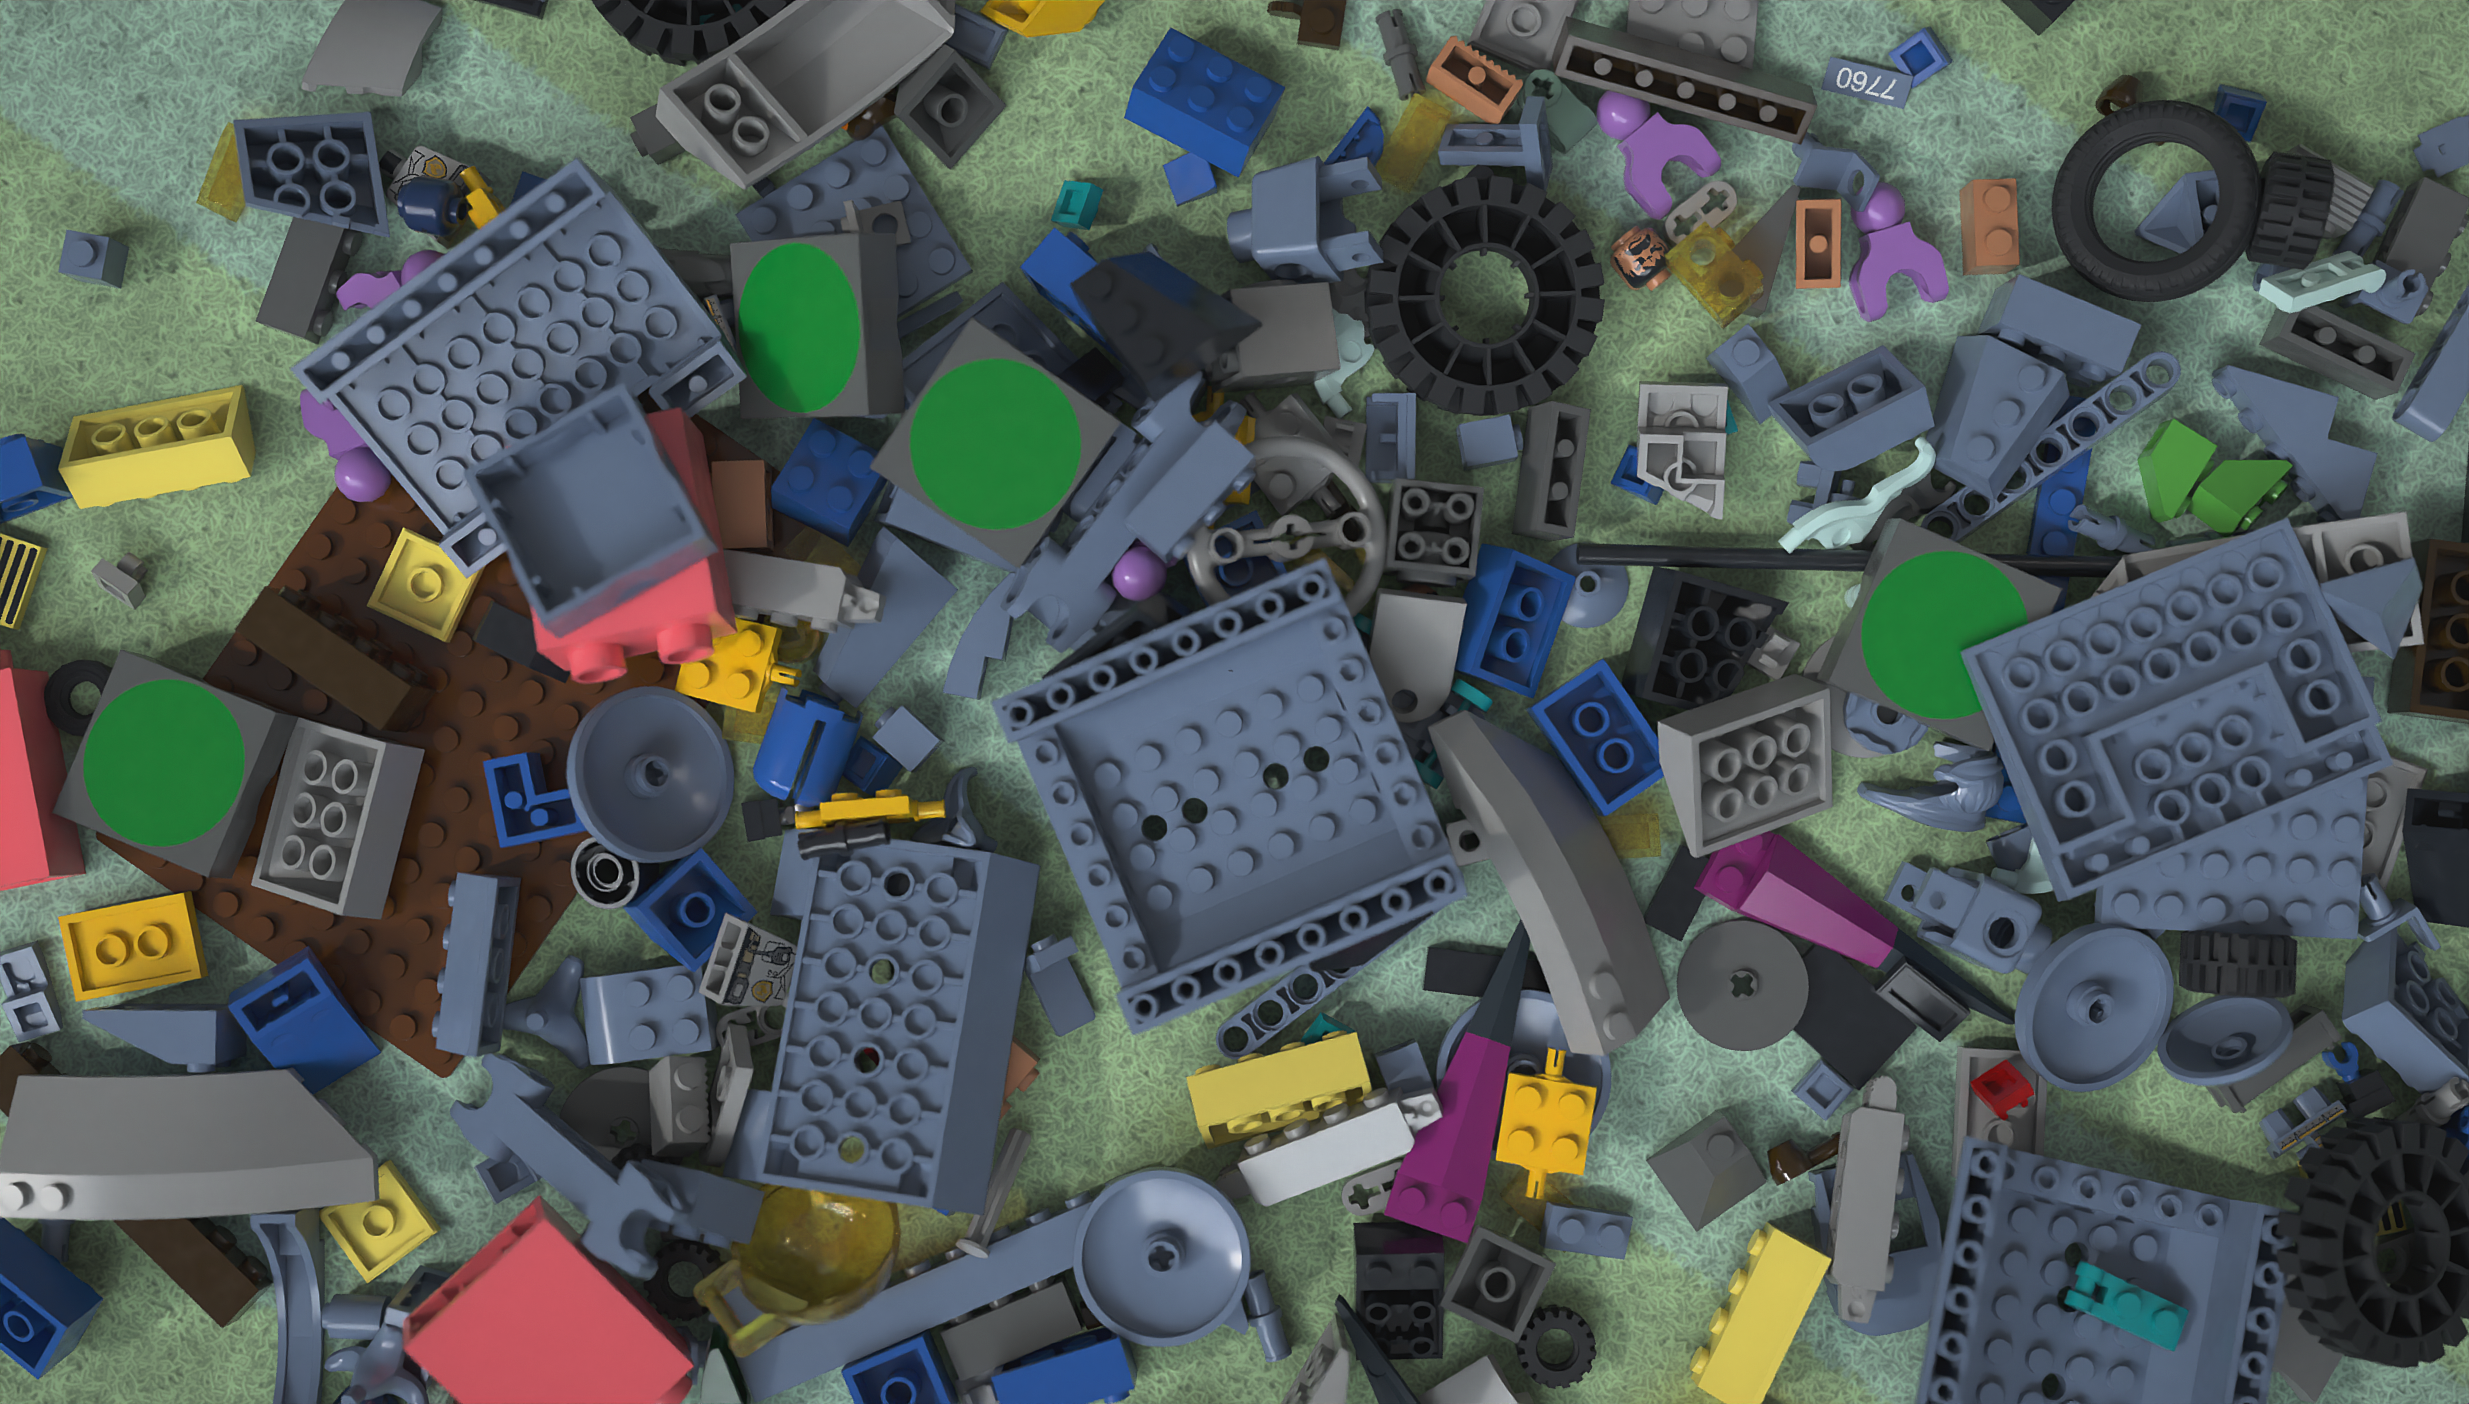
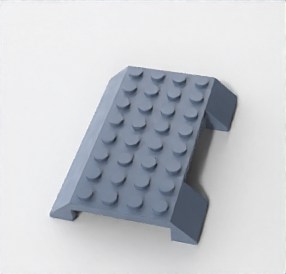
M579 157L568 163L290 368L320 405L327 399L334 404L444 535L438 545L466 578H469L501 555L507 548L500 536L489 525L462 471L506 448L505 446L535 436L549 429L569 412L622 383H625L635 396H638L651 386L648 393L663 411L681 407L687 416L691 418L747 377L745 369L723 330L613 188Z

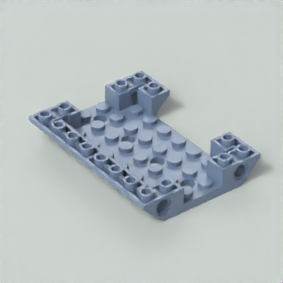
M822 829L785 830L770 915L802 920L774 1081L772 1092L747 1089L732 1144L725 1161L723 1177L984 1216L1041 866L991 852L891 839V844L889 845L883 844L854 850L853 855L842 856L840 853L804 861L798 849V834L800 832L806 833ZM898 873L906 874L910 880L909 890L900 897L891 896L887 890L889 879ZM889 960L895 967V975L887 984H877L872 977L873 967L879 961ZM866 1048L876 1049L880 1056L878 1067L871 1073H863L857 1066V1057ZM850 1137L860 1138L865 1148L862 1158L855 1163L847 1162L841 1152L843 1143Z

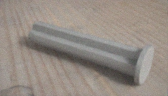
M1012 1128L1009 1131L990 1176L984 1216L974 1214L964 1239H957L956 1246L964 1252L980 1258L989 1257L990 1252L986 1249L1031 1141V1135L1016 1128Z

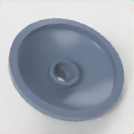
M2219 995L2201 1001L2176 1016L2166 1026L2163 1035L2159 1038L2157 1052L2164 1069L2177 1080L2199 1086L2234 1084L2261 1073L2278 1060L2288 1047L2293 1036V1022L2287 1008L2275 998Z

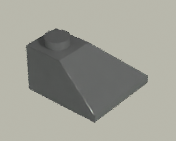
M944 44L900 82L894 114L948 169H951L1003 111L1006 105L956 50Z
M1714 1111L1646 1159L1696 1232L1767 1183L1751 1152L1727 1118L1718 1111Z

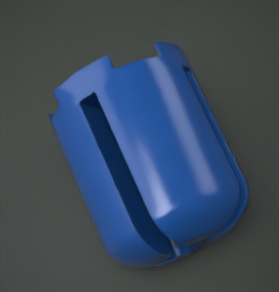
M783 685L753 766L754 779L771 796L785 800L791 790L816 721L793 787L792 798L795 799L794 803L800 806H820L822 802H830L832 800L831 795L836 794L864 714L858 710L854 718L840 711V706L831 698L804 689L801 690L799 697L787 694L786 686Z

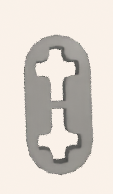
M1720 180L1712 181L1703 186L1673 210L1664 221L1662 229L1666 242L1677 249H1687L1696 244L1733 212L1737 204V194L1734 188L1727 182ZM1709 192L1714 196L1720 193L1725 196L1726 200L1722 204L1725 209L1724 211L1716 207L1705 215L1701 210L1710 200ZM1694 215L1698 221L1689 230L1692 237L1688 238L1685 234L1677 237L1673 232L1677 226L1675 219L1683 223Z
M1403 1159L1392 1160L1348 1178L1341 1190L1342 1202L1345 1208L1358 1216L1369 1215L1385 1209L1392 1186L1384 1189L1382 1184L1395 1178L1394 1170L1399 1169ZM1361 1183L1364 1189L1378 1186L1380 1191L1367 1196L1368 1204L1365 1206H1360L1358 1201L1350 1202L1348 1198L1354 1194L1353 1186Z

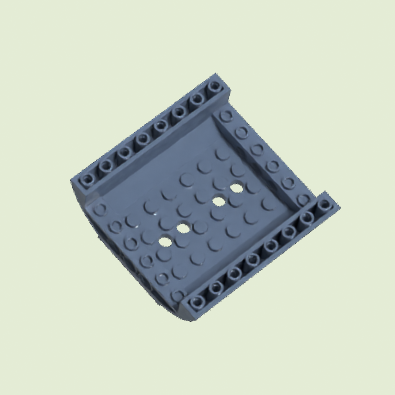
M1325 558L991 701L1008 744L1018 743L1121 985V989L1115 995L1133 1036L1469 896L1414 759ZM1321 746L1327 750L1330 761L1326 769L1316 772L1306 766L1304 755L1308 748ZM1279 763L1286 767L1289 773V780L1284 787L1275 789L1266 784L1264 771L1268 765ZM1200 798L1206 803L1208 814L1204 821L1193 823L1185 817L1183 807L1188 799ZM1150 815H1159L1167 823V833L1160 840L1150 839L1144 833L1143 824Z
M1964 1136L1914 1404H2267L2285 1296L2283 1286L2287 1284L2288 1274L2279 1272L2277 1250L2293 1246L2294 1237L2277 1234L2279 1212L2297 1215L2298 1213L2263 1204L2218 1197L2010 1149L2007 1145ZM2075 1242L2079 1245L2081 1249L2080 1261L2096 1266L2115 1277L2189 1310L2174 1352L2163 1349L2070 1306L2066 1310H2062L2057 1303L2058 1292L2065 1286H2069L2073 1291L2079 1277L2075 1274L2078 1264L2070 1267L2065 1260L2066 1248L2071 1243ZM2097 1284L2091 1296V1299L2094 1301L2100 1289V1286ZM2053 1373L2058 1380V1389L2051 1397H2045L2041 1384L2045 1376Z

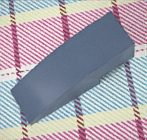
M1010 572L992 590L972 617L960 638L949 665L943 693L980 700L988 658L1006 661L1014 617L1000 606L1016 573Z

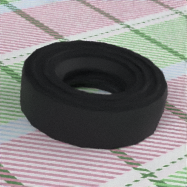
M76 660L62 665L51 675L45 686L44 701L47 715L57 728L73 736L85 735L94 712L88 715L76 712L70 701L71 693L79 683L88 681L95 684L102 695L112 671L111 667L99 661Z

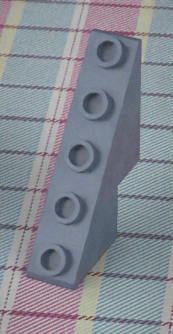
M2230 365L2214 370L2212 373L2214 377L2212 379L2213 387L2220 396L2230 399L2240 411L2238 419L2243 427L2250 433H2256L2266 445L2264 448L2266 457L2269 460H2287L2293 465L2288 473L2292 480L2290 487L2300 500L2311 504L2318 514L2316 517L2317 523L2359 518L2378 453L2328 439L2339 397Z

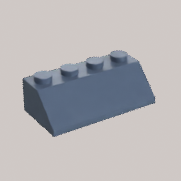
M457 872V879L453 880L450 884L448 903L449 906H453L451 924L446 925L443 934V948L448 950L446 968L442 967L437 983L438 993L442 994L441 1010L435 1013L432 1023V1035L437 1037L436 1049L469 1057H479L500 1051L521 878Z

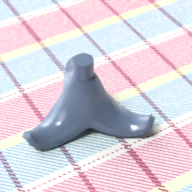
M975 767L960 770L947 784L943 796L946 805V818H933L924 823L915 831L910 841L962 849H978L979 851L994 853L998 843L985 834L982 825L969 806L967 797L968 782L978 774Z
M568 955L536 995L506 1004L503 1029L540 1036L562 1052L581 1070L590 1064L587 1037L574 1013L580 993L579 978L584 975L583 961L578 957Z
M383 1323L367 1348L359 1346L342 1348L332 1353L325 1362L324 1368L328 1372H354L350 1389L341 1398L342 1404H360L363 1400L373 1399L387 1393L403 1398L408 1404H429L428 1394L422 1383L403 1368L406 1351L403 1349L402 1327Z

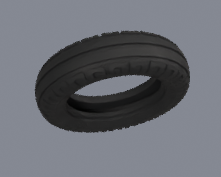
M2154 100L2133 104L2109 114L2094 124L2078 139L2064 159L2055 181L2052 196V221L2055 235L2070 265L2081 277L2099 290L2118 298L2139 302H2161L2181 298L2205 288L2220 278L2235 264L2247 248L2254 234L2262 203L2261 176L2256 159L2245 139L2228 121L2216 113L2192 103L2175 100ZM2173 142L2188 146L2199 152L2211 163L2219 184L2218 208L2207 232L2185 252L2160 261L2132 260L2111 250L2100 237L2093 214L2095 193L2104 173L2120 156L2144 144Z

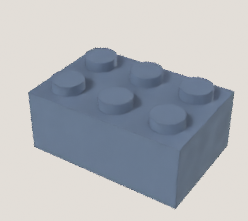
M2018 274L1995 289L1977 335H1989L2066 374V381L2089 388L2091 384L2095 386L2122 373L2142 324Z

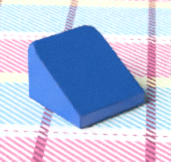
M1930 26L1924 27L1888 53L1902 74L1914 76L1911 84L1912 89L1953 62V59Z
M2220 84L2213 112L2228 121L2242 135L2246 142L2251 143L2267 101L2260 93Z
M1189 152L1163 165L1176 206L1217 193V185L1208 161Z
M1628 445L1611 480V484L1649 503L1657 505L1664 489L1658 486L1655 487L1637 477V447Z
M860 736L851 749L842 776L876 798L875 792L887 790L903 765L881 748Z

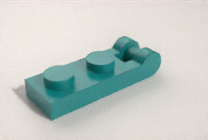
M2079 1261L2075 1272L2079 1277L2074 1290H2068L2064 1301L2065 1304L2163 1349L2175 1351L2189 1310L2115 1277L2096 1266ZM2097 1284L2100 1286V1289L2094 1301L2091 1299V1296Z

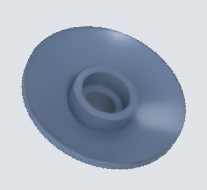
M1578 543L1559 551L1548 564L1576 576L1561 621L1578 628L1598 627L1613 619L1624 606L1629 586L1627 572L1624 566L1577 565L1576 550ZM1589 576L1594 580L1595 588L1592 592H1585L1581 589L1580 580L1582 577Z

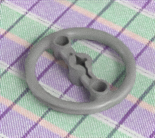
M1273 436L1255 440L1244 445L1245 448L1255 455L1256 461L1274 456H1294L1321 464L1335 473L1347 485L1356 498L1360 509L1358 512L1342 515L1335 520L1308 523L1298 515H1287L1270 522L1265 528L1236 531L1232 528L1211 530L1204 523L1193 535L1196 542L1186 553L1191 573L1199 591L1211 607L1230 599L1231 597L1222 588L1213 570L1216 566L1229 564L1238 558L1267 555L1276 562L1285 563L1304 556L1310 549L1334 546L1342 550L1364 548L1366 556L1360 577L1350 593L1344 598L1352 618L1355 617L1371 598L1379 584L1385 567L1387 525L1383 508L1375 489L1364 473L1348 457L1334 448L1313 439L1297 436ZM1345 520H1350L1357 526L1358 538L1355 542L1347 540L1343 534L1342 527ZM1283 533L1289 536L1293 535L1294 537L1320 534L1319 537H1305L1290 545L1280 541L1262 544L1253 543L1254 541H1268L1279 537ZM1218 535L1226 537L1231 542L1232 553L1229 558H1223L1215 551L1214 541Z

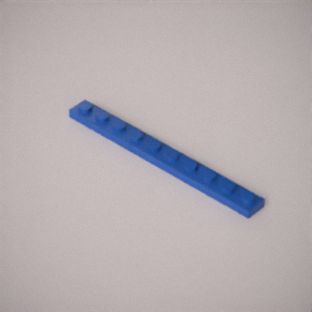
M2069 396L2049 426L2087 398ZM2078 418L2073 421V429L2079 436L2090 437L2095 435L2096 427L2090 419ZM2045 444L2042 462L2047 464L2057 462L2060 459L2058 449L2054 445ZM2092 448L2038 486L2026 554L2074 555L2077 532L2069 529L2068 520H2073L2077 523L2080 521L2070 517V514L2078 505L2083 504ZM2034 576L2062 588L2051 614L2063 610L2070 577ZM1994 740L1991 752L1996 753L1997 757H1999L2003 763L2000 752ZM2004 765L2001 770L2004 777L2003 793L1997 804L1987 809L1985 817L2026 824L2027 821Z

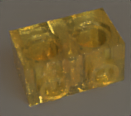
M1704 221L1664 256L1667 268L1719 326L1724 329L1763 296V284L1760 281L1764 279V276L1750 259L1747 258L1742 262L1732 251L1735 247L1733 240L1721 227L1718 226L1713 230ZM1707 248L1715 253V258L1707 265H1698L1691 260L1693 253L1698 249ZM1728 280H1737L1744 285V290L1736 297H1727L1720 292V287Z

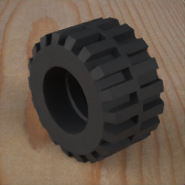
M2274 151L2264 163L2260 173L2262 203L2254 234L2245 249L2248 261L2304 270L2315 257L2326 227L2334 188L2332 162L2329 159Z
M2200 930L2184 931L2181 933L2179 986L2192 992L2227 996L2286 998L2294 995L2296 989L2298 941L2288 935L2242 934Z

